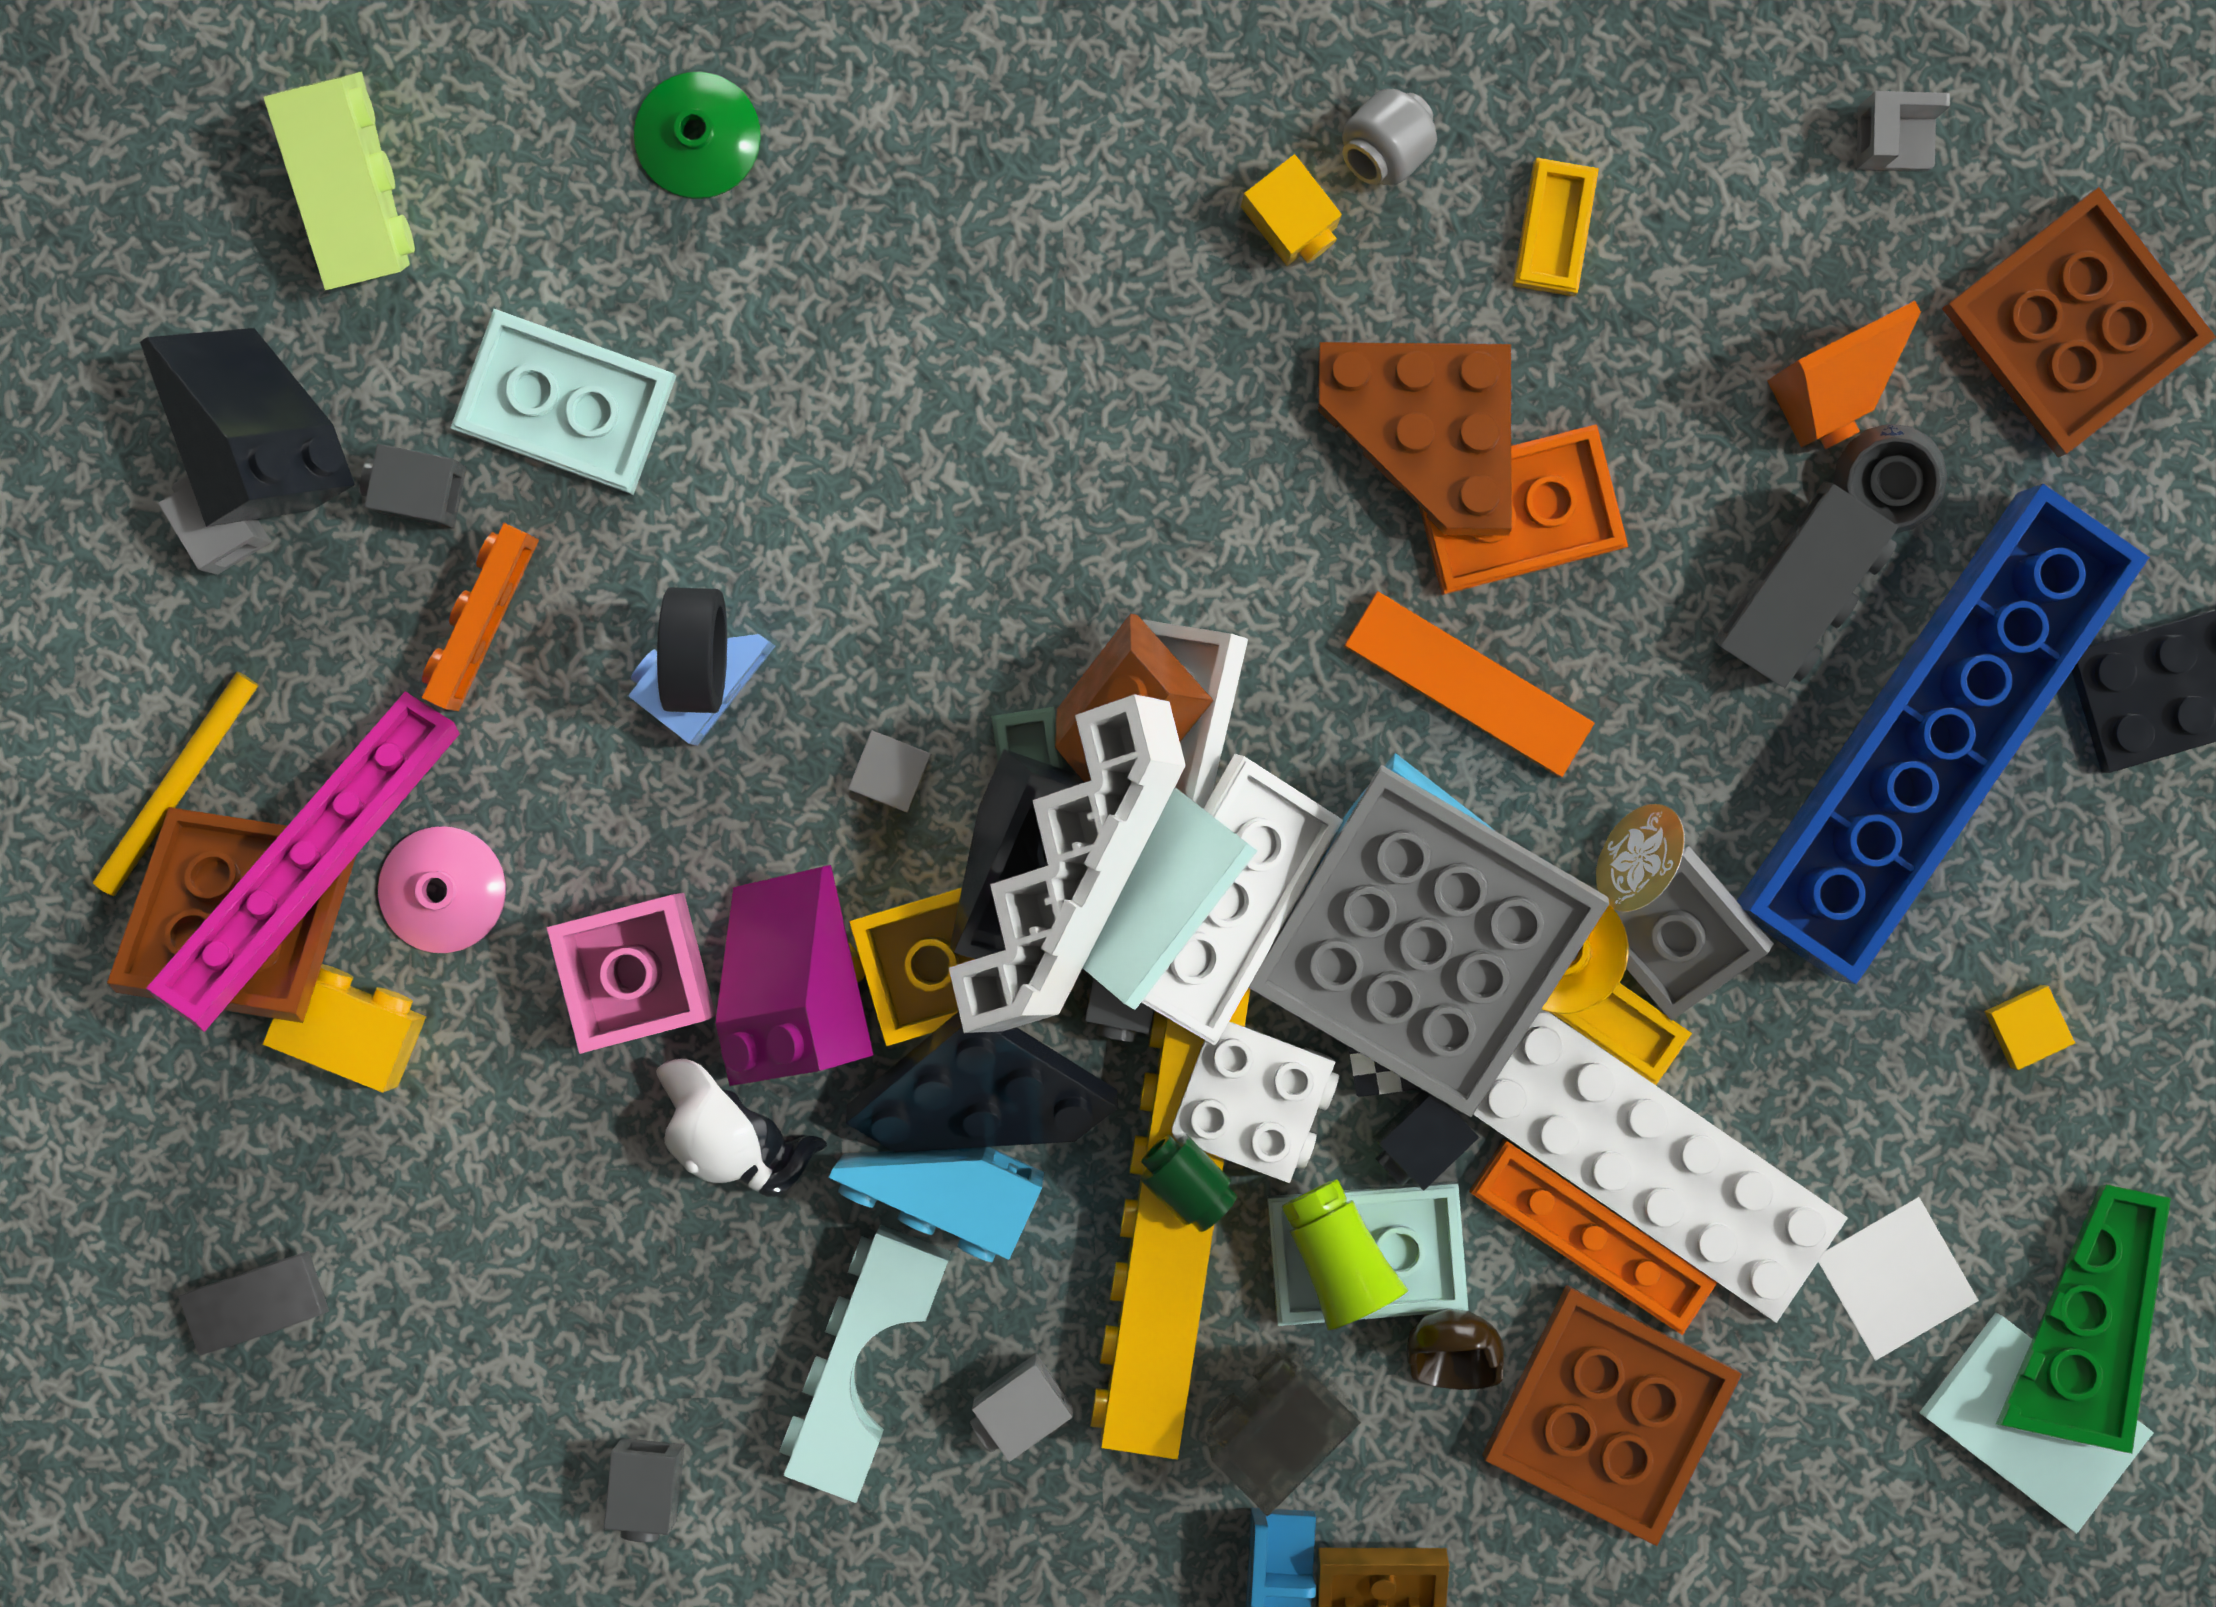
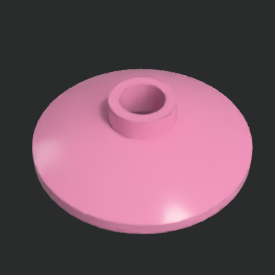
M454 827L426 828L404 838L387 856L378 881L379 905L389 927L407 944L431 953L460 951L483 939L497 923L503 910L506 895L503 869L491 848L470 832ZM434 878L441 879L447 887L446 897L439 903L432 901L426 891L428 883Z

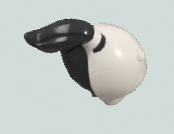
M674 1059L663 1063L656 1070L662 1086L676 1108L665 1131V1145L688 1172L702 1180L712 1183H727L741 1180L748 1184V1187L766 1197H776L785 1193L796 1183L815 1153L827 1147V1142L817 1136H804L785 1143L781 1131L771 1119L746 1108L738 1095L733 1091L722 1090L712 1076L694 1061Z

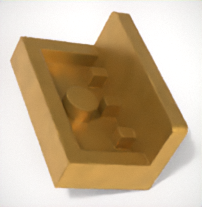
M1319 1548L1316 1607H1446L1449 1577L1447 1548Z

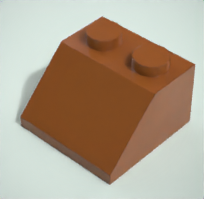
M1130 614L1057 708L1055 748L1084 782L1091 781L1075 715L1134 694L1169 701L1179 741L1181 742L1214 701L1136 614Z

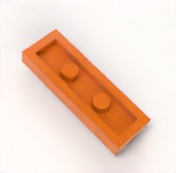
M503 523L499 534L491 532L488 535L476 561V566L482 569L471 592L464 590L460 594L451 611L449 624L455 628L444 650L437 648L425 666L422 682L427 684L422 699L444 709L459 712L539 539L506 523Z

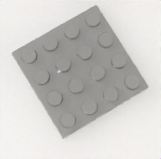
M1381 765L1294 906L1248 988L1462 1113L1472 1117L1607 909L1609 899L1599 891Z

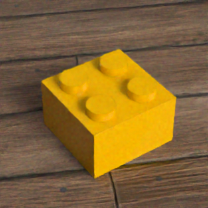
M962 887L849 921L886 1046L933 1033L959 1011L949 967L975 960L954 953L950 949Z

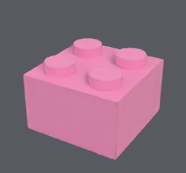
M684 893L673 894L546 927L579 1054L703 1022L716 1016Z

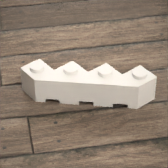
M1134 694L1075 715L1091 781L1032 800L1048 866L990 884L1006 950L949 967L964 1033L1005 1031L1059 1015L1186 766L1169 701Z

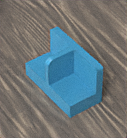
M1251 1508L1246 1607H1311L1312 1598L1316 1596V1584L1313 1577L1316 1527L1314 1511Z

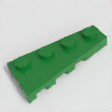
M2107 1184L2099 1186L1996 1425L2119 1452L2133 1453L2171 1198Z

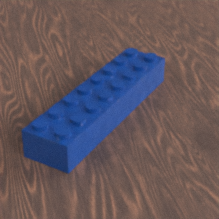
M2045 484L2018 492L1737 899V902L1763 931L1834 980L1857 984L2150 557Z

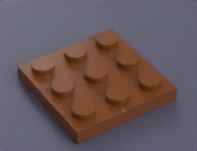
M2100 187L2082 198L1942 307V310L2057 457L2068 454L2216 338Z
M169 807L107 984L116 993L156 999L146 989L147 986L288 825ZM356 856L226 1006L225 1011L299 1023L304 1022Z
M1566 1285L1482 1456L1485 1461L1658 1546L1742 1373Z

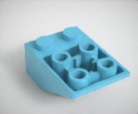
M991 1147L843 1154L833 1167L829 1178L841 1183L838 1193L847 1199L870 1208L874 1207L877 1200L900 1210L897 1219L903 1224L929 1235H933L936 1227L960 1237L957 1246L961 1250L984 1261L993 1262L996 1254L1008 1260L1010 1259L1042 1189L1044 1172Z

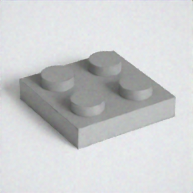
M1690 846L1684 849L1674 878L1663 893L1654 901L1634 911L1622 912L1615 910L1625 927L1628 937L1629 955L1626 969L1671 1021L1769 953L1774 944Z

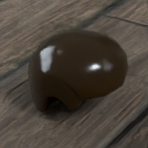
M1446 1309L1425 1316L1410 1331L1407 1343V1362L1410 1364L1413 1380L1419 1383L1456 1390L1485 1389L1496 1386L1503 1380L1504 1346L1494 1326L1482 1317L1466 1310Z

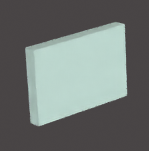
M493 309L451 429L634 495L676 375Z
M1175 787L1083 969L1120 1001L1136 1010L1256 854L1257 850Z
M1456 1181L1431 1183L1424 1191L1417 1184L1344 1190L1347 1201H1354L1368 1231L1385 1259L1408 1288V1292L1397 1300L1361 1319L1433 1314L1446 1309L1468 1311L1459 1186ZM1302 1194L1267 1196L1278 1326L1325 1322L1317 1293L1303 1258L1289 1232L1293 1227L1282 1209V1205Z
M1995 1313L1919 1413L2077 1534L2154 1432L2137 1420L2133 1453L2131 1454L1996 1425L2032 1338L2005 1317Z

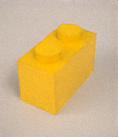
M322 964L304 1022L299 1023L273 1018L262 1045L382 1093L397 1088L426 1016L410 1010L413 1003L412 999L379 987L376 988L374 995L350 986L354 977L349 973Z

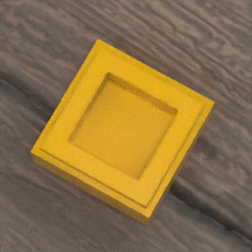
M2039 985L1984 1011L2011 1069L2020 1070L2075 1044L2049 986Z

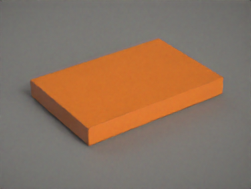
M1597 424L1511 446L1512 529L1509 536L1444 535L1427 518V513L1419 506L1442 595L1628 547Z

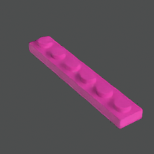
M405 691L147 986L146 989L153 997L205 1032L460 735L455 723Z

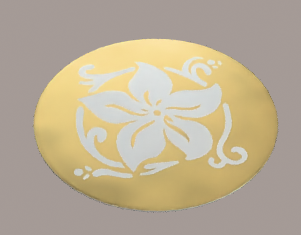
M1660 804L1639 807L1626 815L1609 834L1598 858L1596 883L1598 891L1608 897L1609 905L1613 909L1629 912L1645 907L1661 895L1674 878L1682 859L1685 838L1682 822L1672 809Z

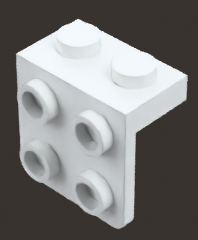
M1229 1021L1216 1045L1205 1040L1203 1042L1172 1124L1173 1136L1178 1140L1183 1135H1188L1205 1152L1290 1183L1295 1168L1304 1170L1312 1154L1316 1134L1309 1131L1317 1110L1320 1108L1326 1111L1335 1093L1339 1075L1332 1072L1335 1061L1328 1055L1306 1047L1304 1049Z

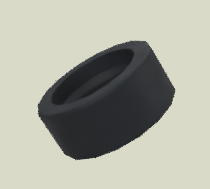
M669 587L662 600L657 641L658 688L663 710L669 712L718 713L723 700L727 667V617L723 593L718 589Z

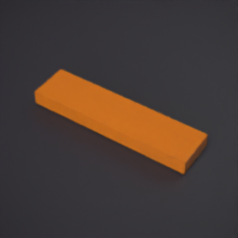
M1379 591L1373 596L1343 646L1558 778L1563 777L1595 722Z
M1505 1139L1502 1140L1469 1190L1471 1194L1681 1335L1684 1334L1718 1283Z

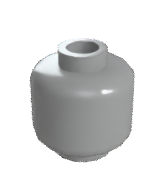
M1382 89L1374 94L1344 125L1342 132L1344 147L1342 153L1348 168L1359 179L1371 185H1377L1378 183L1381 185H1397L1407 179L1433 153L1436 146L1437 134L1433 123V112L1427 102L1414 93H1405L1398 89Z

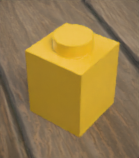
M1295 154L1247 190L1243 195L1241 203L1243 211L1286 266L1290 265L1300 256H1302L1306 263H1310L1330 248L1337 240L1332 231L1337 228L1342 214Z

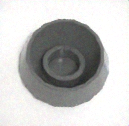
M1886 424L1867 429L1848 443L1837 460L1833 484L1899 526L1894 533L1896 534L1912 530L1932 516L1944 498L1948 475L1943 454L1929 436L1911 426Z

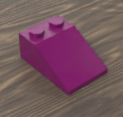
M831 865L733 887L715 1022L729 1086L818 1072L873 1055Z

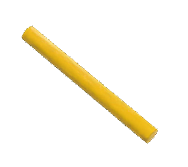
M238 671L235 673L94 879L93 884L109 895L116 896L161 830L168 808H176L259 685Z

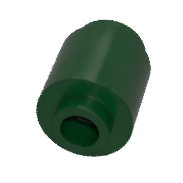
M1166 1135L1145 1154L1141 1161L1147 1168L1141 1177V1181L1183 1225L1192 1223L1199 1232H1204L1216 1224L1229 1211L1237 1199V1195L1229 1187L1231 1179L1188 1135H1183L1178 1140H1174L1170 1135Z

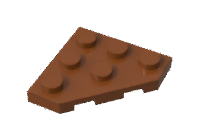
M1320 342L1318 411L1335 428L1339 427L1364 451L1363 455L1398 490L1402 488L1427 513V518L1444 535L1509 536L1512 529L1511 344Z

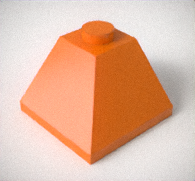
M1916 301L1797 360L1767 380L1801 448L1820 439L1826 450L1860 432L1855 420L1875 410L1919 318L1921 311Z

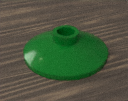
M706 72L678 74L660 83L643 101L637 113L634 126L636 153L649 177L666 191L691 199L715 197L737 186L754 166L761 143L759 119L755 108L746 94L731 81L719 75ZM692 120H700L706 125L704 134L696 140H690L683 136L685 125Z

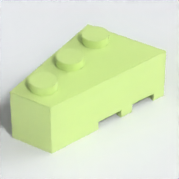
M362 71L264 96L263 98L324 289L329 290L398 273L408 267L410 263L407 254L414 253V241L405 216L397 215L391 191L395 189V180L387 155L384 151H381L375 126L374 110L366 90Z

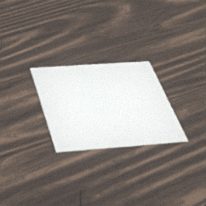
M1919 1197L1826 1250L1818 1261L1875 1361L1979 1301Z

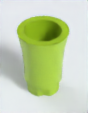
M1338 1179L1324 1183L1282 1205V1209L1293 1227L1289 1232L1303 1258L1317 1293L1327 1330H1334L1357 1321L1385 1307L1408 1292V1288L1387 1262L1368 1231L1354 1201H1347Z

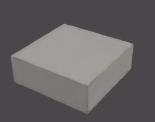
M871 730L848 789L909 813L932 754Z

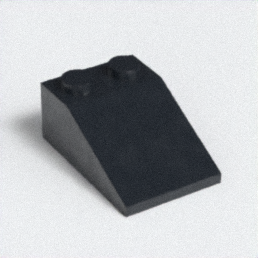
M255 328L146 337L140 342L206 527L311 511L355 485L333 423Z
M1006 749L1003 750L977 812L950 943V949L954 953L978 959L1006 950L990 884L1048 866L1032 800L1085 783L1078 774Z

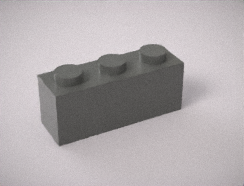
M1823 481L1720 629L1714 641L1720 647L1784 689L1792 678L1800 682L1817 662L1821 649L1815 645L1829 625L1836 629L1839 628L1852 613L1859 600V596L1854 594L1853 591L1867 571L1873 575L1877 574L1892 556L1897 543L1891 537L1899 526L1835 484Z

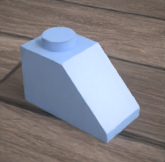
M759 634L727 638L725 688L718 713L669 712L663 710L659 696L657 651L655 649L646 655L633 672L631 680L637 685L628 696L687 743L698 746L775 648V645Z

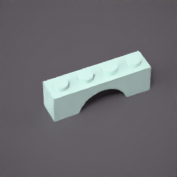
M883 1225L879 1226L873 1240L861 1236L848 1273L859 1276L851 1300L841 1296L838 1297L825 1330L826 1333L836 1336L829 1358L826 1360L819 1356L815 1357L802 1391L813 1396V1400L805 1420L796 1416L792 1417L779 1453L790 1456L784 1473L785 1477L848 1501L857 1502L884 1430L870 1417L859 1399L855 1385L857 1356L865 1344L880 1331L900 1323L926 1321L951 1251Z

